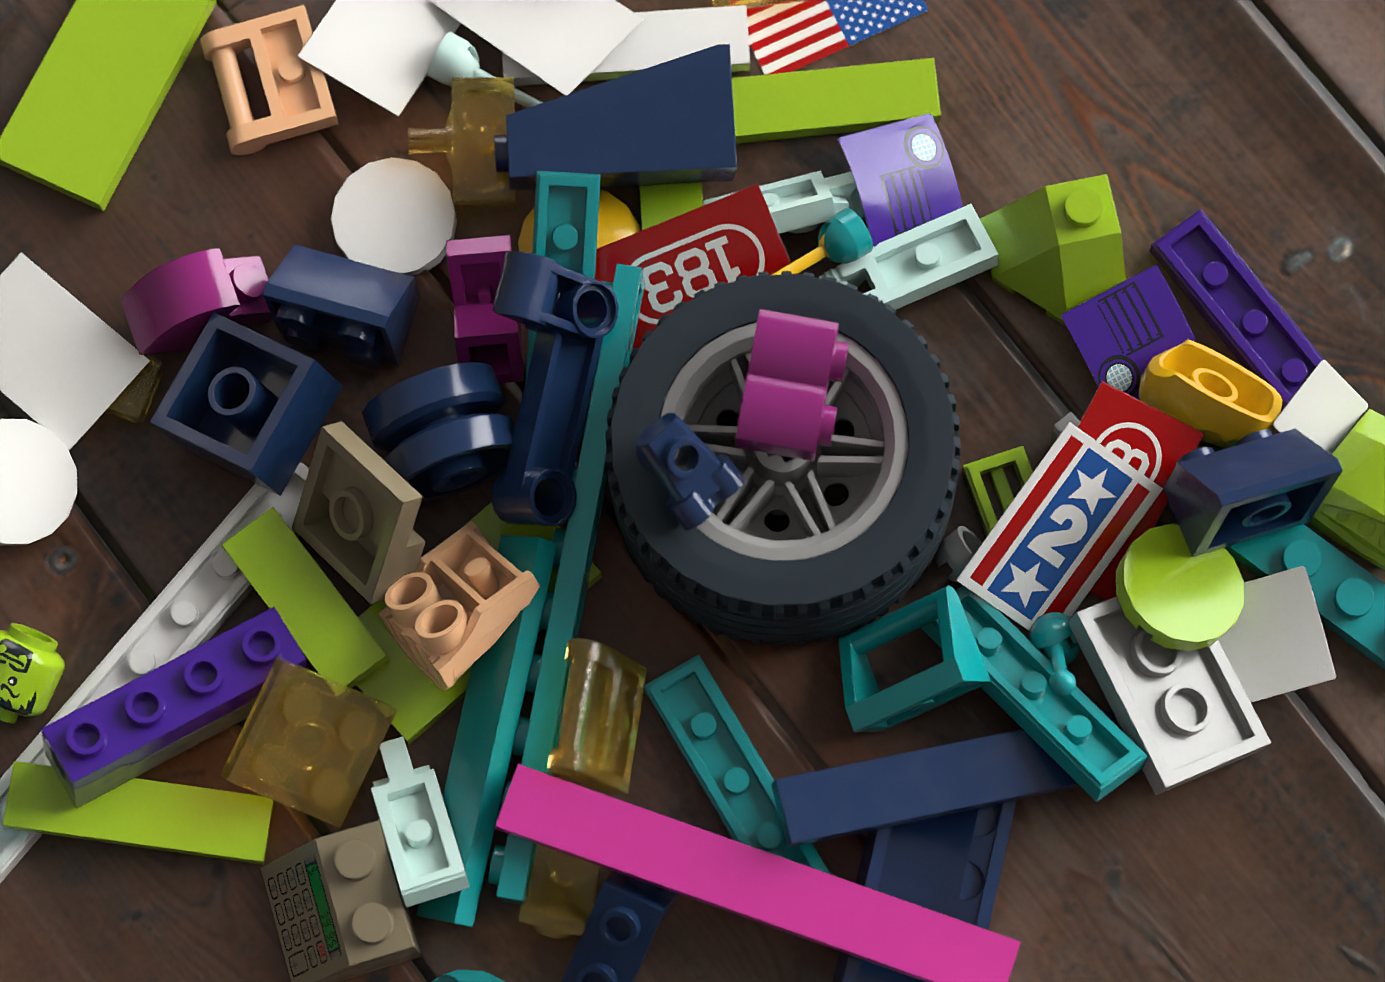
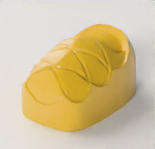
M1189 339L1154 356L1142 373L1139 385L1140 401L1204 433L1202 441L1222 448L1234 447L1240 439L1253 432L1271 430L1275 419L1279 416L1282 409L1283 400L1270 384L1222 354Z

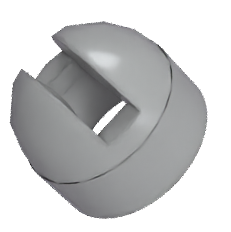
M959 526L941 542L936 554V564L939 568L947 562L953 569L947 579L959 583L957 578L982 545L981 540L968 528Z

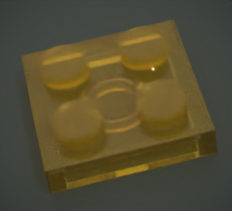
M277 656L223 767L221 775L233 784L341 828L397 710L385 702Z

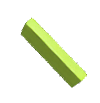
M274 507L221 544L269 609L275 607L304 656L336 698H339L389 660L383 649Z

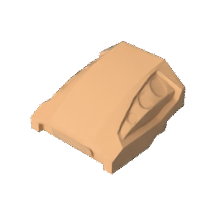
M471 521L422 556L415 573L404 575L388 588L385 594L387 607L378 615L387 631L411 662L444 692L453 686L456 680L496 643L517 617L520 610L530 604L540 586L535 576L529 570L522 573L482 536L479 528Z

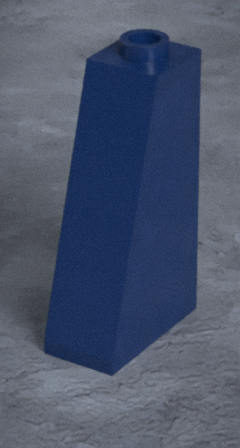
M717 44L506 115V135H494L496 173L508 172L509 191L535 190L536 171L600 174V187L733 181L737 170L730 44Z

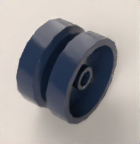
M468 362L426 371L384 390L369 401L362 412L375 449L389 452L384 461L423 496L421 502L453 496L475 488L496 478L503 470H506L515 426L511 417L497 414L505 403V399L492 365L482 362Z

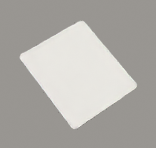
M1322 360L1275 419L1273 426L1280 433L1297 429L1332 454L1368 409V403L1326 360Z

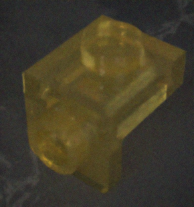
M537 844L528 893L521 906L519 921L532 924L536 932L552 938H568L572 934L583 935L585 925L595 903L602 867Z

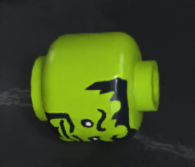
M11 623L8 630H0V720L11 724L16 723L19 715L38 716L47 709L65 668L64 660L55 651L58 646L56 640L40 631L18 623Z

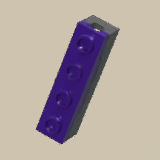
M273 607L41 728L45 755L77 809L305 688L307 659L277 610Z

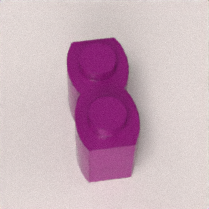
M760 309L736 433L737 448L815 461L818 445L831 446L837 407L825 405L829 380L843 381L849 343L837 341L839 323Z

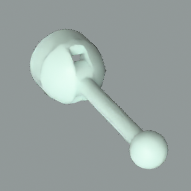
M451 32L440 43L427 71V76L451 87L465 85L474 79L526 108L542 103L481 70L479 66L480 59L475 47Z

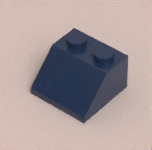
M1297 429L1275 435L1272 434L1271 430H1260L1243 437L1234 447L1214 452L1212 447H1202L1183 455L1178 459L1163 490L1192 557L1310 522L1343 469L1336 457Z

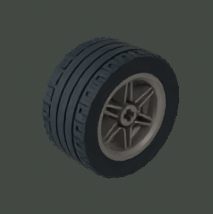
M781 271V275H769L768 272H758V276L747 277L742 275L736 277L734 282L725 284L723 281L714 284V288L707 291L700 290L694 294V299L688 303L682 301L674 306L675 310L670 315L664 314L658 320V327L653 332L648 331L642 337V345L640 348L633 349L627 368H623L619 375L620 386L613 390L612 406L607 415L608 429L605 432L606 465L612 504L624 545L627 546L632 561L638 565L647 583L651 582L654 585L655 593L662 599L668 600L671 603V607L678 614L684 611L689 616L690 622L696 625L701 623L709 627V631L716 635L720 632L729 635L730 640L739 642L740 639L752 641V645L762 646V643H774V648L784 647V644L796 643L797 647L806 646L807 642L816 640L821 644L827 642L829 637L836 635L842 637L850 633V630L857 626L861 628L869 624L873 618L877 616L882 617L889 612L891 604H899L905 598L906 592L919 583L923 571L928 570L932 558L942 542L952 511L960 465L961 441L959 439V416L955 414L956 401L954 395L950 393L946 373H940L939 359L935 354L929 352L927 349L928 343L922 335H916L913 331L914 326L908 320H900L896 316V310L890 305L884 306L878 301V297L870 293L865 295L858 291V287L850 283L844 285L836 282V278L827 277L826 280L815 278L814 274L804 272L803 275L792 274L791 271ZM760 309L839 323L837 341L849 343L843 381L829 380L825 405L837 407L835 423L840 421L850 423L854 429L853 437L833 435L830 447L824 445L817 446L815 461L794 458L792 461L784 462L780 455L737 448L736 433L738 426H717L718 417L722 413L733 412L738 416L740 415ZM671 412L675 413L716 456L726 454L745 478L743 485L736 493L719 502L706 521L690 530H685L666 507V502L670 497L657 475L642 467L636 454V441L643 430L658 421L664 414ZM679 449L675 453L674 460L678 455ZM832 485L844 486L849 493L848 499L839 506L829 505L824 500L823 494L825 490ZM768 514L777 516L787 515L790 524L786 530L774 532L765 526L764 521Z

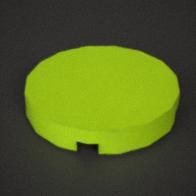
M1168 524L1147 530L1128 547L1116 570V595L1125 617L1136 629L1141 625L1146 632L1153 635L1150 640L1164 648L1193 651L1211 646L1236 624L1244 605V580L1235 559L1225 548L1192 557L1179 525Z

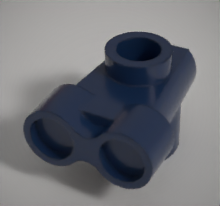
M673 412L664 414L658 421L646 427L636 441V454L640 464L647 471L657 475L670 496L666 502V507L685 530L696 528L706 521L713 512L714 507L722 500L736 493L745 481L744 476L726 454L716 456ZM679 449L678 455L674 460L675 453Z

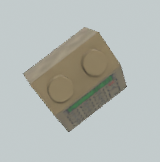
M379 820L316 838L261 867L291 982H339L422 957L409 909L405 905L382 824Z

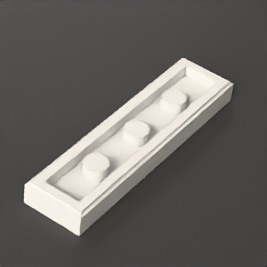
M746 5L635 12L636 15L644 20L582 82L613 80L717 44H730L731 72L750 71ZM502 52L503 79L505 83L511 86L548 84Z

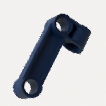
M520 251L505 253L493 311L503 317L525 324L526 329L537 332L507 467L495 479L492 487L491 501L499 519L507 524L558 526L569 519L576 506L577 493L572 481V475L603 337L614 328L618 319L619 306L616 295L611 287L604 282L564 268L559 262L550 258Z

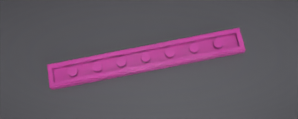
M519 764L495 825L496 830L924 982H1008L1021 944L1020 941Z

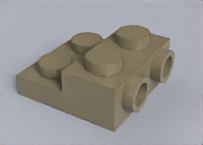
M342 421L321 428L292 529L352 585L357 592L372 604L385 600V594L390 586L404 575L415 573L426 541L413 530V526L423 496Z

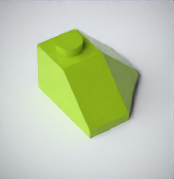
M1107 174L1044 186L980 218L998 252V266L990 269L992 281L1012 294L1018 292L1044 308L1046 315L1065 327L1067 326L1061 317L1063 313L1126 281L1122 235Z

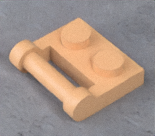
M305 5L216 29L206 33L200 39L204 57L207 61H212L231 128L226 133V137L233 155L252 154L263 149L267 144L339 124L324 72L298 57L313 34ZM253 48L271 116L258 120L253 118L236 57L241 50Z

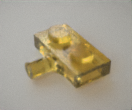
M514 77L451 78L452 109L446 121V128H408L409 154L446 153V158L453 174V205L515 204V191H509L508 172L496 173L494 135H506V115L514 113Z

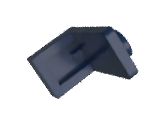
M612 871L602 885L562 982H634L658 927L674 907L679 894Z

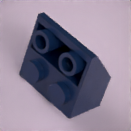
M295 244L267 281L262 294L279 333L284 334L283 338L285 341L294 346L312 351L319 350L321 344L344 350L343 355L347 359L369 367H379L381 361L399 365L421 298L415 277Z

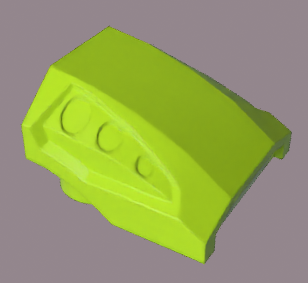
M1368 409L1332 453L1338 459L1343 471L1310 520V523L1341 547L1363 557L1385 571V416Z

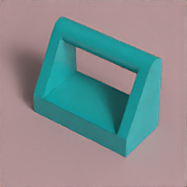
M949 585L839 638L845 709L854 732H884L991 682L956 591ZM938 619L943 662L880 691L866 653Z

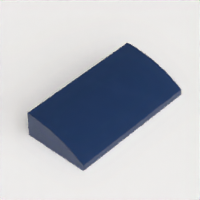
M1017 800L867 831L856 884L988 930ZM839 952L833 982H924L843 952Z

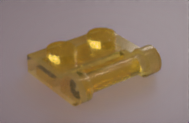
M568 639L565 661L570 663L558 746L557 748L550 749L547 769L554 773L574 777L605 793L628 794L647 668L600 642L587 639Z

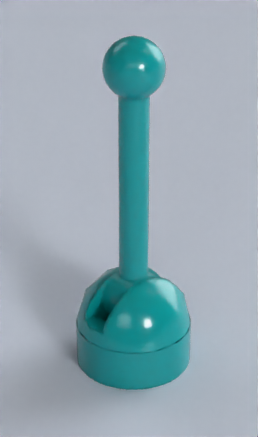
M1050 612L1034 621L1029 631V641L1053 664L1054 673L1049 679L1051 691L1058 696H1067L1074 691L1076 680L1073 674L1067 671L1066 666L1075 660L1081 648L1067 622L1071 617L1059 612ZM1069 636H1070V638H1071V640H1072V643H1070V644H1069V642H1068V640H1067V638H1068Z

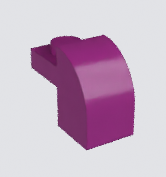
M510 235L446 241L447 262L454 304V339L458 363L482 362L492 365L498 383L524 381L521 323L503 317L493 311L505 253L512 251Z
M220 248L188 254L169 261L144 275L120 298L139 355L192 350L213 312L240 325L268 323L273 318L262 295L268 277L260 256L223 259Z

